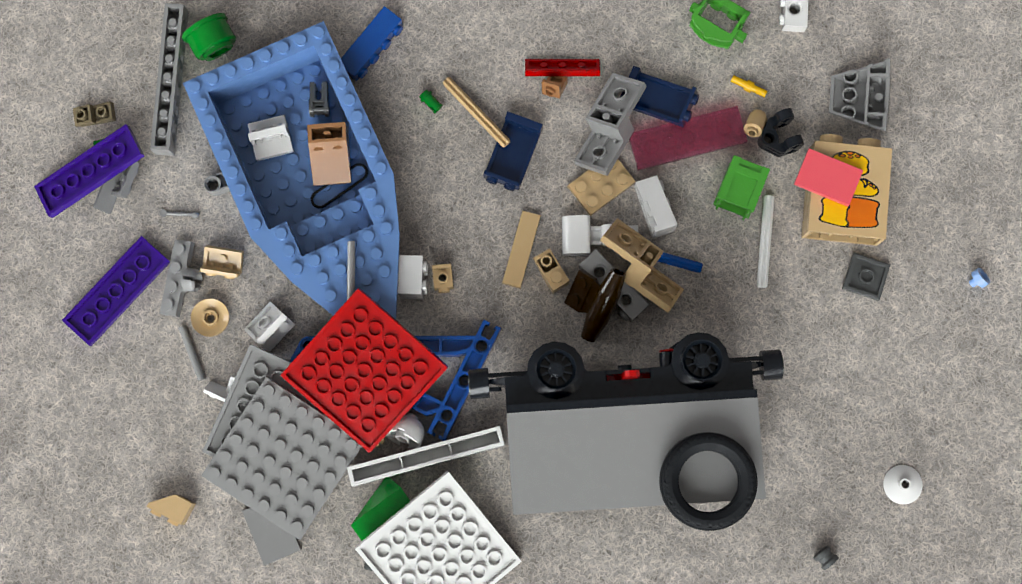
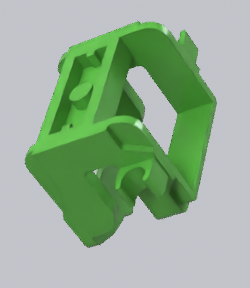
M702 0L700 4L692 3L689 11L693 14L689 27L693 29L699 38L710 45L729 49L735 39L740 43L744 42L748 34L741 29L750 15L748 10L731 0ZM708 4L714 10L725 13L729 19L738 21L731 34L701 16Z

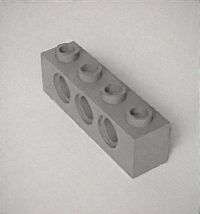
M596 249L579 264V269L585 270L594 277H596L594 271L601 269L604 272V276L597 278L600 285L610 270L614 268ZM624 282L616 307L620 310L619 315L625 321L629 320L632 322L649 306V303L633 287L628 286ZM628 297L631 304L625 306L621 303L620 299Z

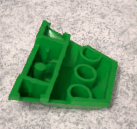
M385 478L353 521L351 527L360 540L363 541L408 504L410 499L391 478Z

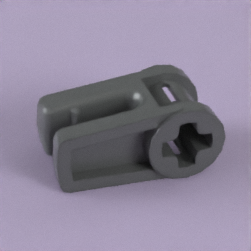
M327 81L321 83L320 100H317L318 89L316 83L310 82V118L315 115L330 116Z

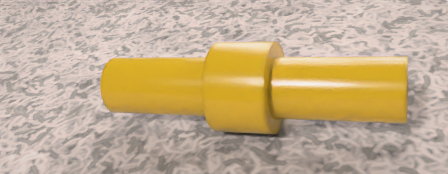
M735 75L731 79L732 83L743 87V90L749 93L753 92L765 98L768 92L754 85L755 82L750 80L746 81Z

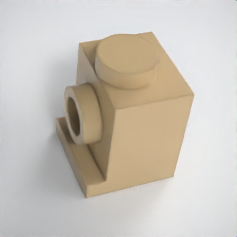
M451 263L432 265L434 290L439 293H449L450 289H454ZM445 275L446 280L440 281L439 277Z

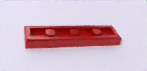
M525 59V76H600V59Z

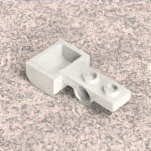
M590 215L563 216L562 256H589L591 254V246H606L600 240L612 224L591 226ZM628 225L638 232V225Z

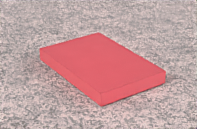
M809 148L794 185L848 207L863 170Z

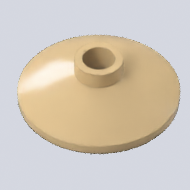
M204 299L197 303L191 312V324L195 331L203 336H217L228 326L229 311L217 299ZM210 315L215 317L213 322L208 321Z

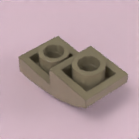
M110 101L94 106L87 104L73 108L76 127L116 121L114 103Z

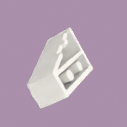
M656 175L635 182L634 188L652 239L673 233L677 227V222L672 213L670 201L665 196L662 180H659Z

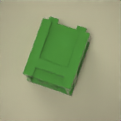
M734 155L713 203L716 206V210L719 207L742 216V220L748 219L751 212L753 213L770 169Z

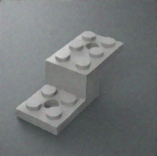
M612 73L585 118L592 131L574 160L577 166L606 176L609 175L635 130L629 116L647 87L645 82ZM625 92V94L622 97H616L618 94ZM604 151L602 155L595 156L597 152Z

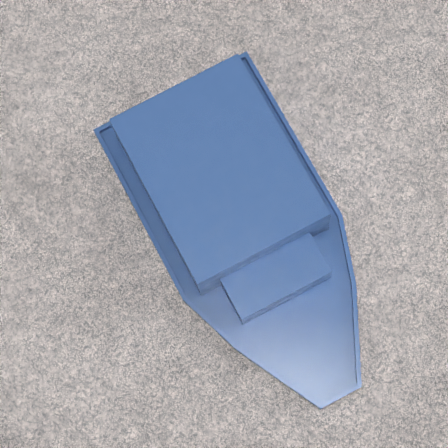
M324 21L184 82L185 90L251 239L294 285L333 316L347 301V242L355 241V291L358 288L362 289L396 319L400 228L394 173ZM327 81L330 116L315 115L310 118V82L316 83L318 89L317 100H320L321 83ZM285 115L294 152L257 161L253 145L248 137V133H250L248 124ZM346 122L349 130L350 165L352 166L356 163L364 164L368 169L367 178L326 207L315 208L311 203V195L324 185L313 186L307 125ZM362 166L354 167L351 170L352 183L328 185L314 196V203L318 206L324 205L363 178L365 169Z

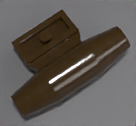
M612 268L600 285L596 277L583 269L578 270L564 303L577 312L587 313L581 337L584 340L595 342L608 324L621 295L626 276L623 271Z

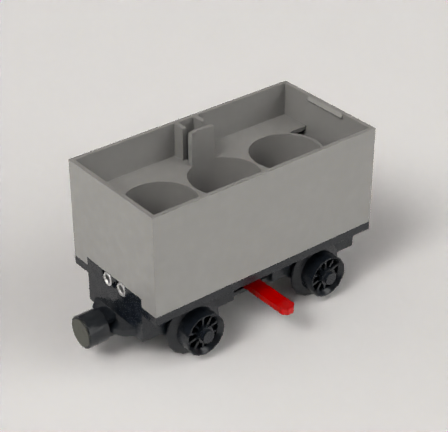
M697 332L685 336L669 349L660 350V367L632 369V365H618V370L587 371L582 357L575 348L563 342L553 341L541 345L533 352L528 361L527 371L489 373L488 368L469 369V396L471 399L490 398V392H501V387L505 388L513 515L665 505L660 491L659 477L666 455L682 439L703 432L723 434L734 439L744 447L752 458L757 472L758 486L755 499H766L757 389L753 387V376L760 375L763 381L782 379L784 375L782 352L779 349L762 350L759 352V356L729 358L725 346L718 338L708 333ZM713 451L696 453L681 468L679 488L688 504L731 501L737 491L738 477L733 464L720 453Z

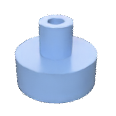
M981 268L971 272L973 279L969 283L972 287L979 285L981 288H984L990 284L989 277Z

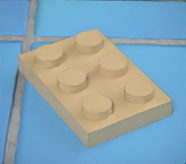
M617 159L608 176L588 170L567 187L591 216L635 184L636 181Z

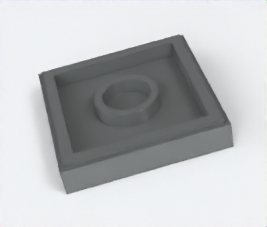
M853 253L842 289L879 301L891 264Z

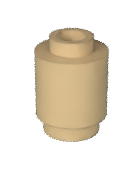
M756 109L749 114L744 126V132L748 136H761L767 122L766 113Z

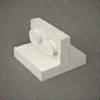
M285 115L248 124L250 132L248 137L253 145L257 161L294 152Z
M269 302L244 330L255 342L270 352L295 324L274 304Z

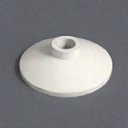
M898 465L886 473L883 487L886 495L892 501L898 504H909L920 496L923 483L921 476L914 468L907 465ZM903 481H906L908 483V486L906 488L902 487Z

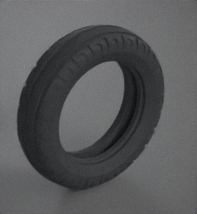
M703 432L690 435L672 447L663 461L659 484L663 501L675 518L694 529L716 531L737 523L746 515L756 497L758 478L754 462L743 446L723 434ZM703 451H713L725 456L733 464L738 477L737 491L731 502L722 509L712 512L699 511L690 506L683 498L679 488V475L682 466L691 456Z

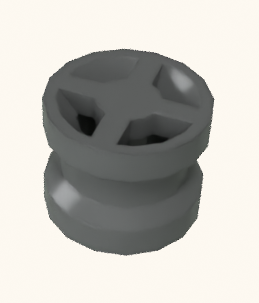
M828 545L813 557L815 561L820 562L823 570L828 569L839 559L836 554L831 552V548Z

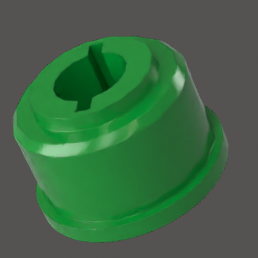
M216 13L203 18L183 33L182 39L185 43L189 44L198 60L212 61L223 56L233 48L236 36L227 23L228 18L225 13Z

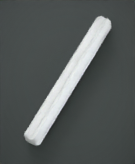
M765 195L763 197L757 273L758 288H766L768 286L774 196Z

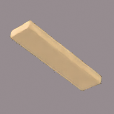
M522 210L502 284L521 289L541 215Z

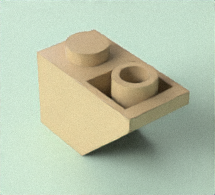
M550 248L533 258L552 294L569 285L570 280Z
M175 494L150 502L146 507L151 509L150 513L158 517L163 515L169 518L167 522L178 526L179 524L185 525L196 503Z

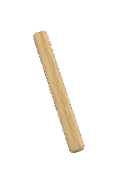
M451 77L443 81L446 89L505 148L510 143V139Z

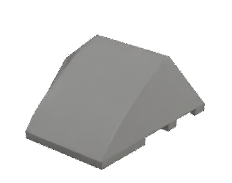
M891 58L876 64H869L857 70L853 69L831 76L829 113L886 132L889 120Z

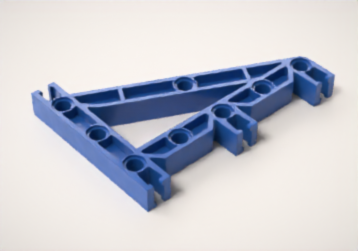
M483 320L476 336H415L438 357H460L466 355L443 401L424 393L411 408L427 417L436 414L427 431L428 434L434 437L436 433L433 431L439 422L447 425L444 435H439L438 437L442 441L447 440L469 396V384L466 386L459 383L460 378L468 376L469 369L483 368L501 332V328L496 326L493 329L495 332L490 340L482 337L485 327L490 325V322ZM315 336L301 339L290 362L301 353L306 344ZM485 342L487 344L486 350L479 351L476 348L477 344ZM446 410L451 411L453 414L452 418L448 421L442 419V413Z

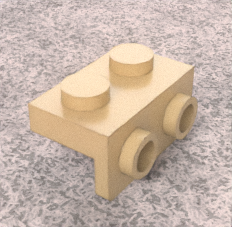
M206 245L204 247L203 265L200 267V272H204L208 276L222 275L226 279H235L242 273L244 251Z

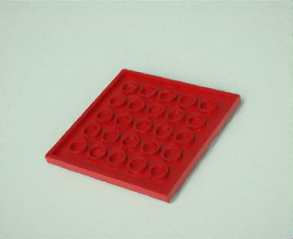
M358 288L280 376L370 453L444 373L448 365L362 289Z

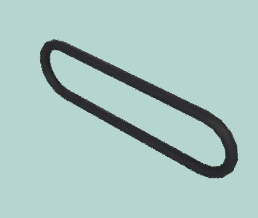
M356 163L352 165L351 170L356 166H362L365 169L364 177L358 180L350 187H348L347 189H345L343 192L335 196L333 199H331L324 205L318 206L314 203L313 198L318 192L326 188L328 185L322 186L311 195L312 205L315 208L320 209L326 207L327 205L335 201L337 198H339L340 196H342L343 194H345L350 189H352L353 187H355L367 178V167L361 163Z

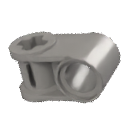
M222 172L209 176L204 181V187L211 196H219L230 191ZM212 183H218L216 189H209Z

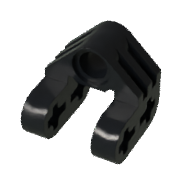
M792 108L783 109L767 120L763 132L757 140L758 146L762 150L776 157H781L798 151L804 145L800 134L789 137L779 144L776 129L791 123L794 119ZM764 136L769 137L771 139V143H767L764 140Z

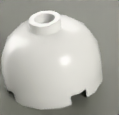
M408 413L401 418L386 437L400 445V442L409 444V449L420 448L425 434L424 427L416 415Z

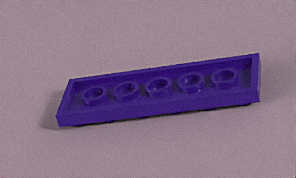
M125 124L34 187L47 215L54 218L145 155L130 126Z
M141 236L62 321L84 342L92 346L168 266L170 261Z

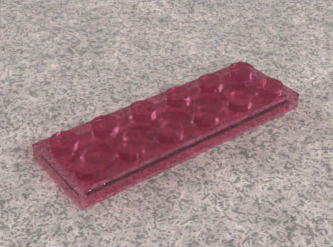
M738 106L691 117L684 127L668 123L633 132L629 142L637 171L745 144L748 140Z

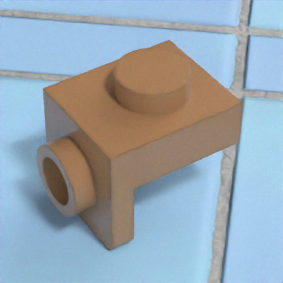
M548 76L547 80L543 79L542 94L560 99L568 83V77Z

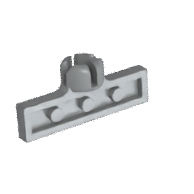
M174 241L159 313L161 315L180 317L185 293L187 291L197 292L202 287V284H195L194 281H203L202 273L199 270L191 269L190 266L195 243L191 241Z

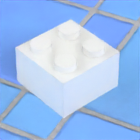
M399 255L398 294L400 298L424 300V295L428 294V283L425 280V276H428L427 261L424 260L422 255Z

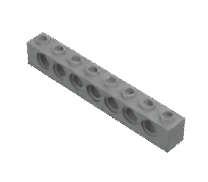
M165 3L150 146L155 155H175L185 42L182 39V35L187 30L189 13L184 4Z

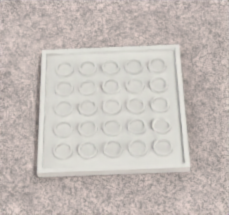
M448 471L354 547L384 584H495L522 562Z

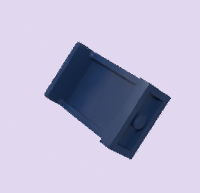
M633 66L629 78L645 82L647 86L633 110L684 127L685 123L691 119L692 106H696L699 100L697 87L693 86L692 89L641 73L639 67Z
M507 111L501 131L510 139V143L505 148L498 142L496 143L487 169L483 173L488 183L494 185L500 183L504 185L505 189L510 191L520 189L543 130V124Z

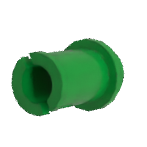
M425 90L419 96L421 103L424 102L434 114L443 107L432 95V91Z

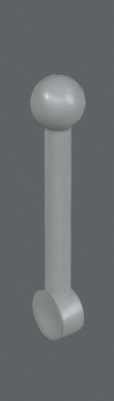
M164 209L160 211V216L162 217L167 215L199 217L197 211L192 213L167 212Z

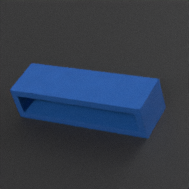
M385 6L341 57L348 75L355 81L359 78L362 79L367 74V68L378 61L381 51L387 50L391 44V39L394 36H398L403 30L402 19Z

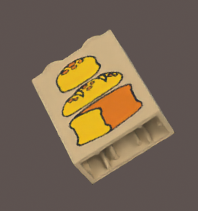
M821 135L819 141H815L810 149L863 170V173L848 207L805 189L801 238L878 246L886 239L892 148L881 147V141L874 138L858 139L857 145L844 144L843 137L840 135Z

